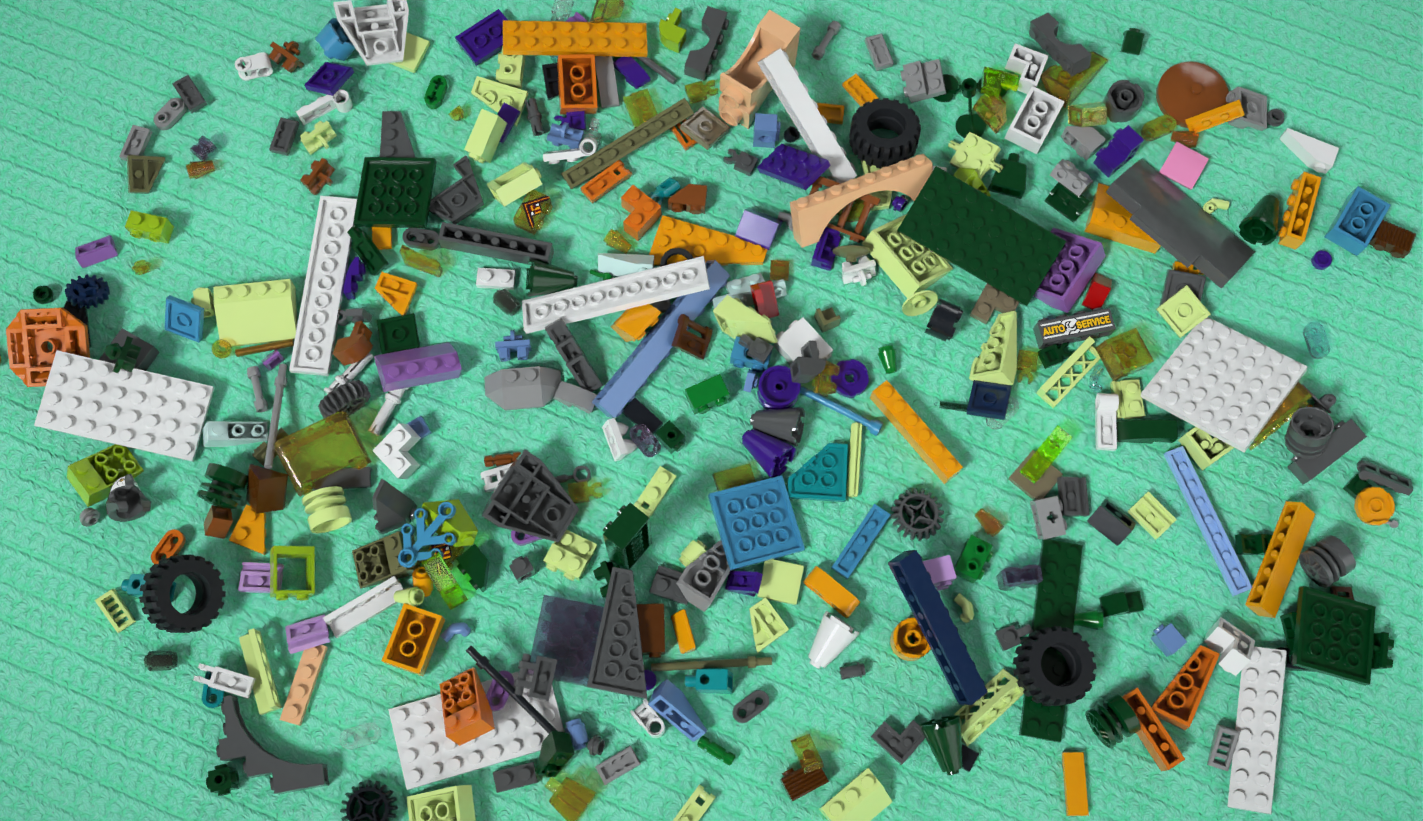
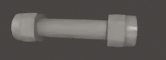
M832 21L829 24L828 32L820 45L816 46L811 54L814 59L821 60L824 56L825 48L841 28L839 22Z
M251 366L247 368V375L252 381L256 401H254L256 412L262 413L268 410V404L262 394L259 381L261 374L258 366Z

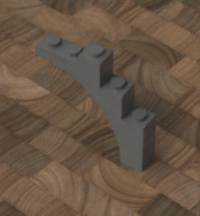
M232 695L223 697L224 702L221 704L222 713L225 715L223 732L224 735H227V738L218 739L219 745L216 747L217 756L220 757L221 761L227 762L246 758V761L243 762V769L247 777L255 778L273 775V778H270L271 790H274V794L329 786L327 764H296L279 759L269 753L253 738L247 729L240 713L238 698Z

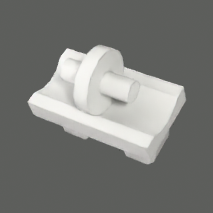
M864 256L858 259V264L852 265V262H843V283L860 282L861 286H865L867 279L876 276L875 261Z

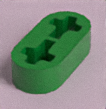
M436 75L431 79L424 97L425 103L430 109H437L441 106L448 88L446 79L441 75ZM439 82H442V85H439V87H438V89H437L436 84H439ZM434 95H435L436 100H434V101L431 103L430 100H433Z

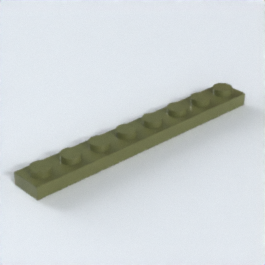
M683 98L564 171L561 175L569 188L572 189L693 115L694 112L687 100Z

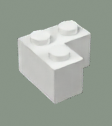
M1016 43L1014 44L1005 69L1021 75L1015 90L1028 94L1032 86L1037 87L1048 55Z
M398 423L375 447L373 452L397 478L408 479L420 466L408 451L421 438L408 424Z
M1220 617L1206 633L1204 643L1210 649L1216 650L1221 654L1218 664L1226 672L1236 676L1251 660L1255 640Z

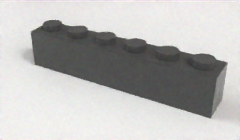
M442 222L438 236L441 248L523 264H529V259L551 264L554 254L553 244L550 242Z

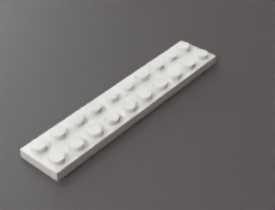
M320 196L289 369L291 373L329 376L338 326L337 320H339L338 312L341 309L352 238L347 231L351 227H355L353 221L357 199Z
M704 256L523 300L524 331L528 334L544 330L546 326L559 318H562L565 324L708 290L710 286Z

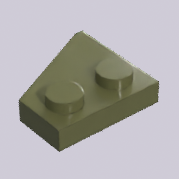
M128 155V193L148 194L165 161V157Z

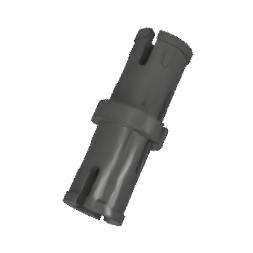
M529 98V102L525 100L528 111L527 119L531 123L533 135L540 136L544 134L541 122L542 115L538 111L536 99Z

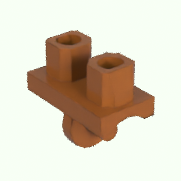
M296 41L284 42L283 46L286 49H283L275 42L270 44L273 48L269 55L270 59L279 64L283 57L287 58L282 67L290 73L297 66L302 69L304 63L294 56V54L299 55L301 52L298 50L299 44Z
M321 158L320 161L314 160L311 164L313 171L310 175L305 174L300 179L314 195H317L325 184L331 186L333 183L330 176L335 169L324 158Z

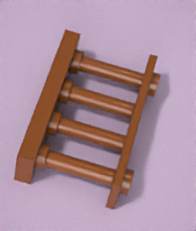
M820 176L812 184L809 195L819 191L822 185L832 187L840 183ZM869 194L859 197V199L864 200V207L854 232L843 229L854 201L843 208L837 226L828 223L827 227L850 235L849 239L860 243V240L864 241L866 237L862 236L861 233L871 207L873 208L874 205L879 206L881 200Z

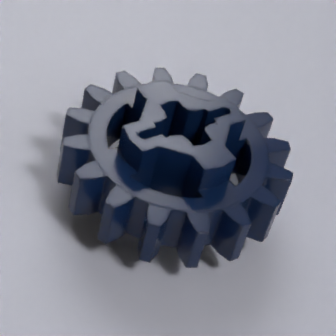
M86 274L85 278L78 276V280L71 279V284L67 283V288L65 289L67 301L71 302L72 306L78 304L79 309L83 306H86L87 309H90V306L97 308V304H104V300H108V295H110L108 282H104L102 277L97 279L96 275H93L91 278Z

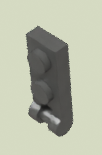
M1365 460L1357 463L1358 475L1361 480L1370 479L1380 486H1387L1397 493H1403L1408 496L1413 492L1411 479Z

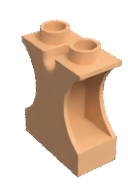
M771 10L766 13L757 25L752 39L737 62L729 70L720 74V91L722 93L719 97L718 111H720V117L731 126H737L739 123L749 129L755 113H757L763 101L773 89L757 62L781 48L782 51L787 53L791 66L795 67L800 27Z

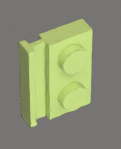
M1139 379L1122 380L1120 382L1112 381L1110 383L1111 394H1118L1119 396L1116 420L1121 418H1143L1145 412Z
M1147 492L1127 511L1155 540L1177 520L1150 492Z

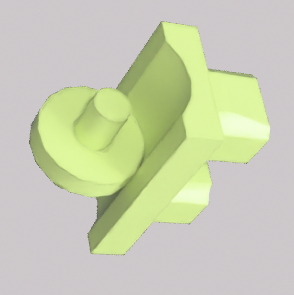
M319 121L314 126L315 130L310 133L305 131L300 135V141L310 155L322 146L328 149L329 145L327 143L337 136L328 121Z

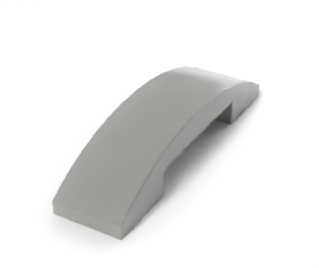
M595 56L601 107L619 106L613 58L612 56Z

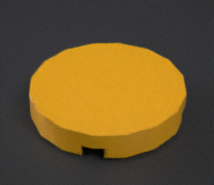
M1368 487L1358 493L1354 509L1362 522L1368 525H1382L1387 523L1390 517L1393 516L1395 503L1393 497L1381 487Z

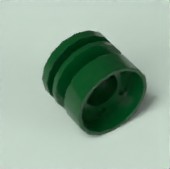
M209 463L204 476L212 482H202L200 486L207 491L198 490L197 496L214 506L237 509L239 504L231 499H241L242 496L234 492V490H244L248 482V476L235 469Z
M1117 693L1103 700V707L1098 704L1094 706V710L1089 709L1085 712L1092 731L1108 748H1113L1116 746V743H1121L1123 741L1122 735L1130 737L1141 728L1139 720L1130 705Z

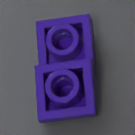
M621 57L613 62L614 68L625 76L626 82L635 89L651 81L645 70L632 57Z
M359 257L354 258L346 274L344 294L348 300L355 299V293L358 292L357 282L363 281V275L366 274L365 264L361 262Z

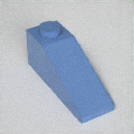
M666 679L654 689L648 703L651 708L692 742L706 733L707 729L683 692L672 682Z

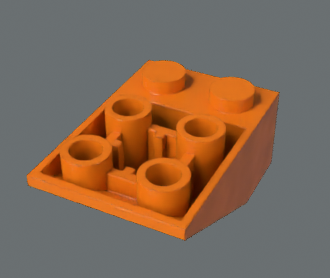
M473 667L439 684L446 737L460 746L495 729L492 710L476 668Z

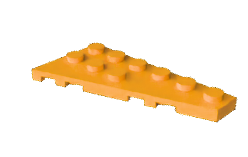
M662 215L649 255H654V265H660L661 258L665 252L672 248H683L690 252L693 258L704 256L705 263L709 260H716L721 266H728V264L763 265L767 249L730 234ZM676 254L668 259L667 265L687 259L683 255Z

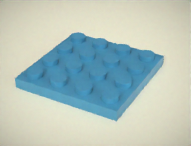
M782 475L713 492L708 495L730 571L805 550Z

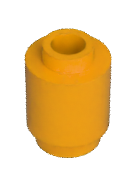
M418 567L412 572L413 587L422 589L424 597H428L434 588L433 573L427 567Z

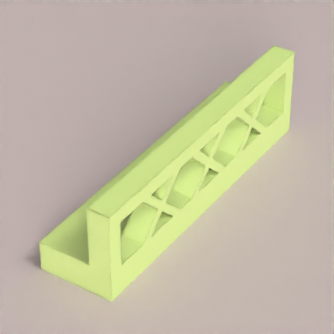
M1090 336L1037 391L1036 394L1052 408L1103 357L1092 346L1095 341ZM1087 350L1096 357L1093 361H1085L1084 354ZM1082 365V373L1073 374L1072 366ZM1070 378V386L1061 387L1060 379ZM1049 390H1057L1058 398L1055 401L1046 395Z
M253 628L248 630L249 634L239 637L249 676L256 678L253 692L259 714L264 715L281 709V704L261 632Z
M1002 669L985 685L988 692H994V696L991 699H984V696H982L972 705H964L954 714L959 715L960 719H965V723L961 728L962 742L966 746H969L1024 694L1023 687H1019L1017 684L1019 680L1006 670ZM1004 677L1010 680L1007 684L999 686V682ZM980 705V709L977 712L970 713V709L973 706Z

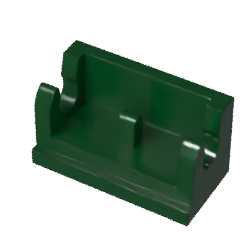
M1060 182L1056 184L1045 199L1047 204L1073 223L1090 202L1082 195L1077 196Z

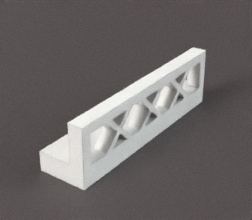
M393 576L326 615L323 619L330 626L335 637L339 638L397 604L394 600V593L404 588L400 581Z

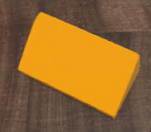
M683 609L671 616L681 654L692 652L696 649L687 613Z

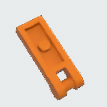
M618 160L583 185L581 191L593 204L621 182L628 180L632 176V172L624 167V163L621 160Z

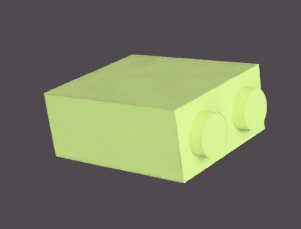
M481 109L464 149L469 153L468 156L484 164V161L491 163L507 122L498 115Z

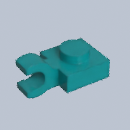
M669 177L656 187V191L649 193L648 196L651 199L656 197L655 202L661 205L663 197L667 198L674 195L681 186L678 181Z

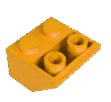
M650 304L626 309L610 327L625 342H634L640 340L647 333L645 330L649 326L652 327L658 322V316L661 312Z

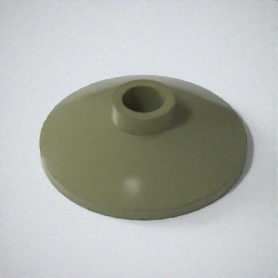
M858 245L839 246L833 249V254L846 258V262H857V258L870 253L868 247Z

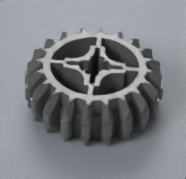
M352 380L340 385L320 401L318 407L321 415L329 422H337L345 417H349V415L360 410L370 398L369 389L360 380Z
M914 488L912 494L909 490H906L905 495L900 494L898 496L900 500L895 499L894 504L896 506L891 508V511L895 513L891 515V518L897 519L893 522V526H900L897 532L899 533L903 530L904 538L910 534V540H914L915 536H917L918 541H921L923 536L927 540L930 538V534L934 536L936 530L941 528L939 523H942L944 519L939 516L943 515L944 511L938 510L942 504L935 503L938 499L937 497L930 498L931 492L924 495V489H921L920 493H918L917 489ZM910 501H920V502H921L920 505H918V506H913V505H911V504H910V505H907V504H906V503H908V502H910ZM926 505L931 510L932 519L925 511ZM920 508H922L921 511L919 512V513H920L919 517L916 518L915 521H913V519L915 518V516H914L915 513H916ZM902 510H904L905 514H907L909 517L908 524L905 522L903 518ZM917 523L929 525L923 529L913 528Z

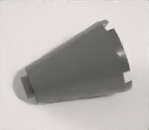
M800 407L756 410L755 414L751 415L750 425H753V429L793 446H798L797 443H800L804 429L801 417H805V412Z

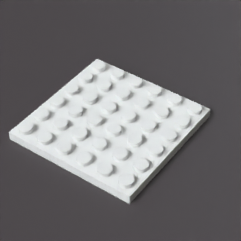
M1207 317L1190 331L1141 392V398L1245 453L1305 374L1308 366Z

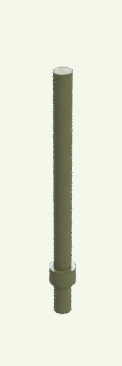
M747 656V658L651 663V670L654 672L744 666L756 668V666L772 665V657L756 658V656Z

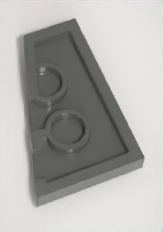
M382 111L380 157L415 158L401 111Z

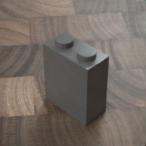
M121 328L111 344L118 343L122 347L127 336L133 338L131 344L141 347L134 368L147 371L160 352L153 345ZM105 352L99 359L114 364L117 359H109Z

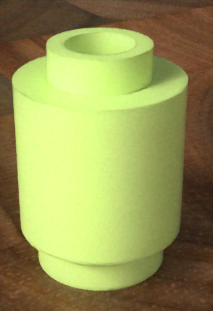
M692 540L681 552L678 560L686 567L698 559L700 555L707 552L705 550L707 547L700 540Z

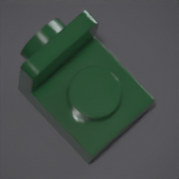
M1130 28L1123 33L1124 40L1120 52L1138 56L1144 34L1140 33L1139 29Z

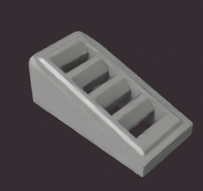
M1220 724L1216 725L1207 765L1225 771L1229 770L1239 738V731ZM1222 733H1226L1231 736L1230 738H1226L1222 736ZM1220 741L1229 743L1228 747L1219 744ZM1217 749L1227 751L1226 755L1217 752ZM1215 756L1225 759V762L1222 763L1214 760Z

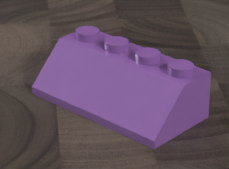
M450 342L374 356L383 392L459 378L462 370L457 351Z

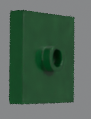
M414 313L377 320L382 354L420 348Z

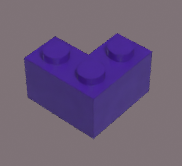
M1129 125L1124 129H1118L1113 135L1114 138L1108 143L1109 146L1107 148L1102 147L1095 154L1097 157L1093 163L1108 178L1134 157L1144 141Z

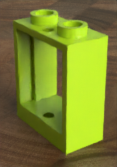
M273 546L270 550V597H276V600L279 601L288 600V597H296V600L300 601L309 600V597L315 594V546ZM277 558H306V590H277Z

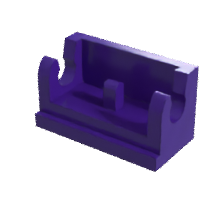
M827 227L824 229L819 242H817L811 266L831 271L835 258L833 249L839 246L841 240L839 231Z

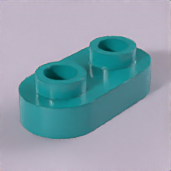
M207 671L205 674V679L210 680L212 672ZM204 684L202 702L208 708H217L224 701L225 692ZM217 695V700L211 702L210 696Z

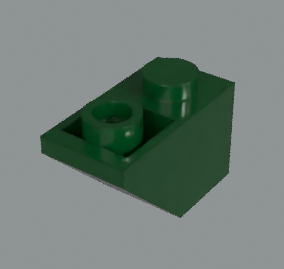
M474 544L456 558L460 563L457 567L463 575L468 573L472 578L469 582L475 590L480 588L484 592L487 587L490 562Z
M551 731L545 738L541 746L536 771L537 775L556 777L574 755V749L570 733Z

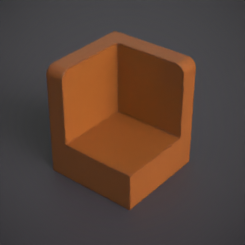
M211 505L204 521L206 536L222 539L226 537L233 522L231 509Z

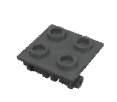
M1303 384L1299 385L1301 388L1299 392L1306 399L1311 398L1315 402L1313 404L1314 407L1322 409L1326 413H1331L1329 408L1336 403V397L1333 394H1325L1318 399Z

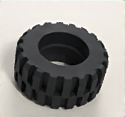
M878 98L872 100L871 103L868 101L863 106H860L852 117L849 135L852 151L855 155H858L857 158L862 162L865 161L867 165H874L880 169L881 167H888L899 161L907 160L914 156L918 147L921 132L920 120L912 108L909 109L905 103H899V100L894 99L892 101L889 98L879 100ZM885 128L894 131L899 136L885 139L874 135L871 131Z
M176 555L159 560V564H154L150 568L151 573L145 574L143 580L146 582L140 586V591H143V597H139L140 603H144L143 613L149 614L147 620L151 624H156V628L170 633L197 632L202 630V627L209 626L212 623L210 619H216L219 615L218 609H222L224 605L222 597H225L226 591L222 590V586L225 583L224 579L219 578L221 575L220 571L213 569L214 564L210 561H205V558L201 556ZM180 575L189 577L196 590L195 601L192 607L185 613L178 612L170 601L171 585Z
M1053 626L1034 631L1028 637L1022 639L1020 642L1021 646H1018L1015 651L1018 656L1013 658V664L1016 665V669L1013 672L1014 676L1018 675V686L1025 689L1023 693L1027 697L1033 696L1032 701L1042 703L1044 706L1067 705L1086 696L1085 692L1090 691L1092 688L1090 682L1095 681L1096 674L1093 673V670L1097 669L1096 663H1093L1092 657L1095 656L1093 651H1089L1088 647L1090 645L1088 642L1081 640L1082 636L1079 633H1072V629L1067 627ZM1049 647L1058 650L1064 656L1067 663L1068 672L1066 679L1059 686L1048 681L1041 668L1042 655Z

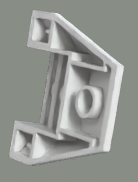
M351 0L333 2L337 21L367 66L403 62L409 15L406 0H387V4L355 8H353Z

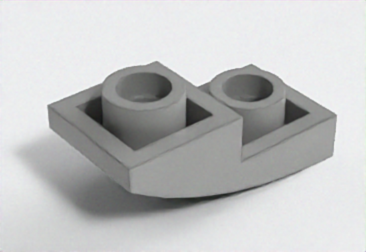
M561 381L553 399L569 407L573 405L590 414L594 408L592 401L597 395L576 385Z

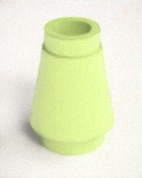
M418 587L397 590L394 593V600L397 603H405L417 607L424 601V592Z

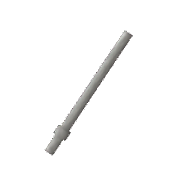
M286 364L279 365L278 376L275 377L274 385L276 390L264 468L271 469L273 465L283 390L287 384Z

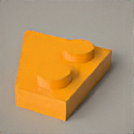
M381 272L375 290L402 316L406 315L418 284Z
M246 504L229 541L266 555V513L256 514L252 507Z

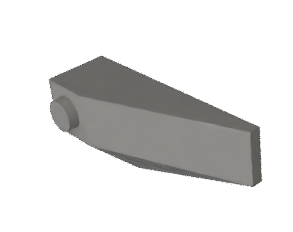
M718 541L712 548L700 555L698 559L686 566L676 583L686 600L703 612L711 605L730 572L722 541Z

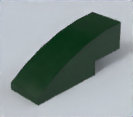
M1177 420L1116 422L1117 442L1173 443L1178 439Z

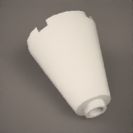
M828 611L822 617L808 655L811 659L809 663L818 669L821 666L825 668L859 635L858 631L853 633L854 628L841 619L832 615L829 617L831 613Z

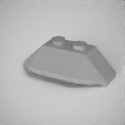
M541 366L501 369L484 377L485 395L505 411L541 408L553 399L561 382V371Z

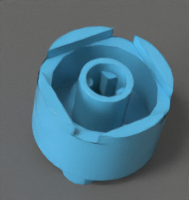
M332 18L315 37L316 41L324 49V54L330 59L334 57L345 61L356 49L337 21V18Z

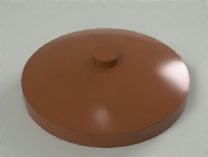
M1182 62L1173 65L1162 75L1156 88V99L1160 110L1170 121L1181 127L1188 128L1186 119L1228 104L1226 96L1229 91L1222 76L1213 68L1199 62Z

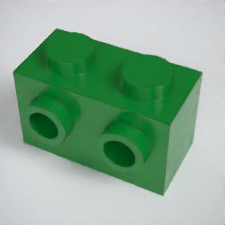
M720 374L685 389V396L694 415L697 413L704 414L713 406L717 405V407L726 404L730 396Z
M971 535L967 539L954 567L955 574L971 583H974L977 579L981 580L985 569H983L984 563H988L993 555L991 551L993 545Z

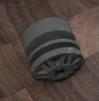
M1316 407L1298 409L1293 413L1284 437L1287 449L1295 456L1306 459L1322 455L1334 429V422L1331 416L1324 410Z
M1332 535L1325 536L1315 546L1309 547L1299 556L1304 572L1314 583L1323 588L1331 586L1340 577L1347 575L1356 567V561L1350 549L1340 539Z

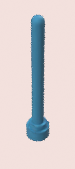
M800 386L801 394L868 427L867 430L875 436L880 432L883 422L877 419L876 421L873 419L869 420L804 386Z

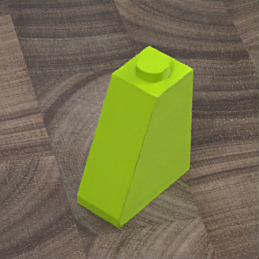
M459 499L423 503L422 508L428 512V517L425 520V524L428 527L439 515L438 507L441 503L450 502L456 508L455 515L450 519H446L436 533L439 535L446 533L454 534L456 536L454 547L474 544L478 529ZM451 508L446 510V514L451 513ZM423 511L420 512L419 518L423 517ZM452 536L447 538L448 542L452 541Z

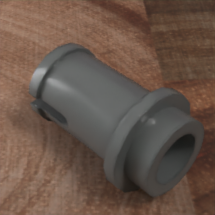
M857 662V665L839 667L842 680L854 677L862 678V676L866 675L863 663Z

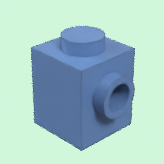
M1171 623L1165 626L1163 624L1159 625L1153 630L1155 634L1151 637V640L1166 657L1174 654L1187 643Z

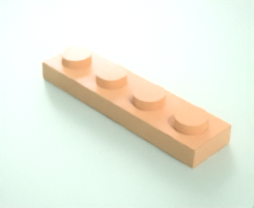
M319 645L303 651L280 717L281 721L301 726L328 649L327 646Z

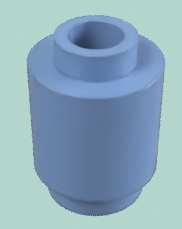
M581 718L566 722L565 732L570 733L574 750L586 748L589 738Z

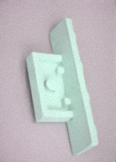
M753 274L727 282L726 289L728 294L712 299L714 309L727 295L732 298H738L745 306L754 305L750 285L765 282L762 274ZM784 279L774 281L773 286L776 298L786 296Z

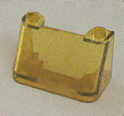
M343 411L292 433L274 444L276 453L299 496L313 492L315 481L350 465L352 468L362 469L372 462L355 424L349 415Z

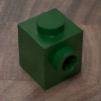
M670 420L655 433L656 439L671 454L674 451H680L685 445V435Z

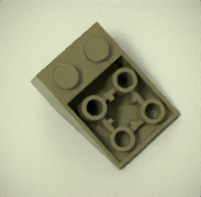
M398 531L352 550L360 588L381 584L393 576L397 579L412 575L415 569L421 567L419 561L411 568H405L400 565L398 555L404 549L402 532ZM414 535L411 536L412 546L415 544ZM408 555L406 560L410 561L412 556Z

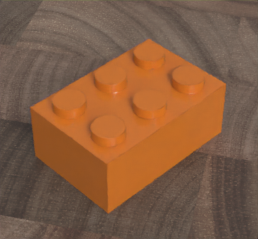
M595 54L558 55L560 114L585 111L586 114H596L598 106Z

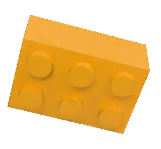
M404 603L381 661L387 665L424 677L446 619L441 615Z

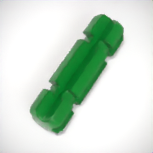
M705 736L699 739L698 747L703 750L704 748L707 749L706 752L719 760L723 759L725 764L729 766L735 759L733 753L725 752L726 749L713 741L709 742L710 739Z

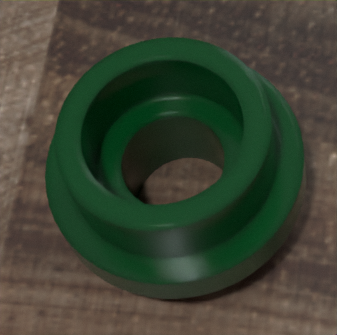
M38 286L33 291V298L39 304H47L53 298V291L48 286Z

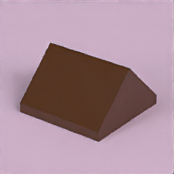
M253 464L249 465L246 500L256 514L283 510L285 508L288 474Z

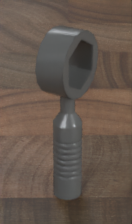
M578 466L574 469L573 475L568 476L564 474L554 477L559 483L574 479L579 484H585L590 480L591 473L586 466ZM585 470L588 473L587 478L579 480L576 477L577 472Z

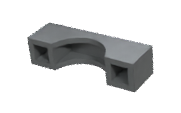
M707 6L702 19L701 30L706 33L709 42L703 48L689 52L684 66V75L705 81L706 76L711 74L712 60H716L718 55L717 47L722 44L724 38L723 31L727 30L730 20L727 19L726 11Z
M1049 13L1030 21V37L1043 50H1046L1052 59L1061 65L1064 71L1074 76L1090 67L1091 53L1081 44H1066L1056 38L1059 22Z

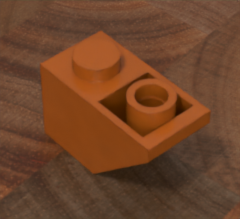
M688 184L668 199V210L678 213L682 211L692 214L705 213L707 186Z

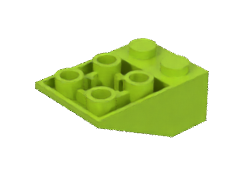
M115 444L68 465L67 479L87 507L108 498L111 487L117 479L127 474H132L133 478H135L144 470L127 447Z

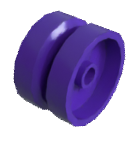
M780 365L770 367L759 378L758 400L766 410L793 408L798 400L801 384L792 382L790 368Z

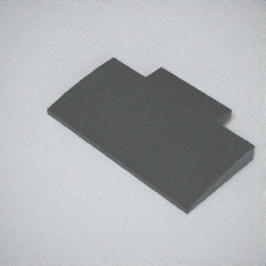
M1140 159L1120 175L1106 191L1108 195L1132 214L1130 220L1187 268L1192 264L1221 289L1255 253L1254 250L1143 159Z

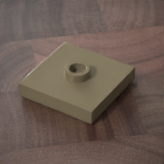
M702 106L681 124L680 129L706 150H709L729 132L730 127Z
M1032 450L1008 480L1031 499L1037 500L1044 498L1057 483V478L1063 474Z

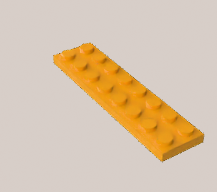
M503 20V55L558 56L595 54V56L647 57L648 54L646 23Z

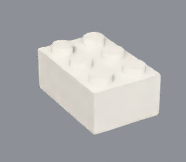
M1032 86L1004 139L1037 154L1065 101Z

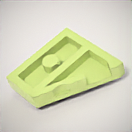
M766 597L749 609L757 653L789 631V628Z

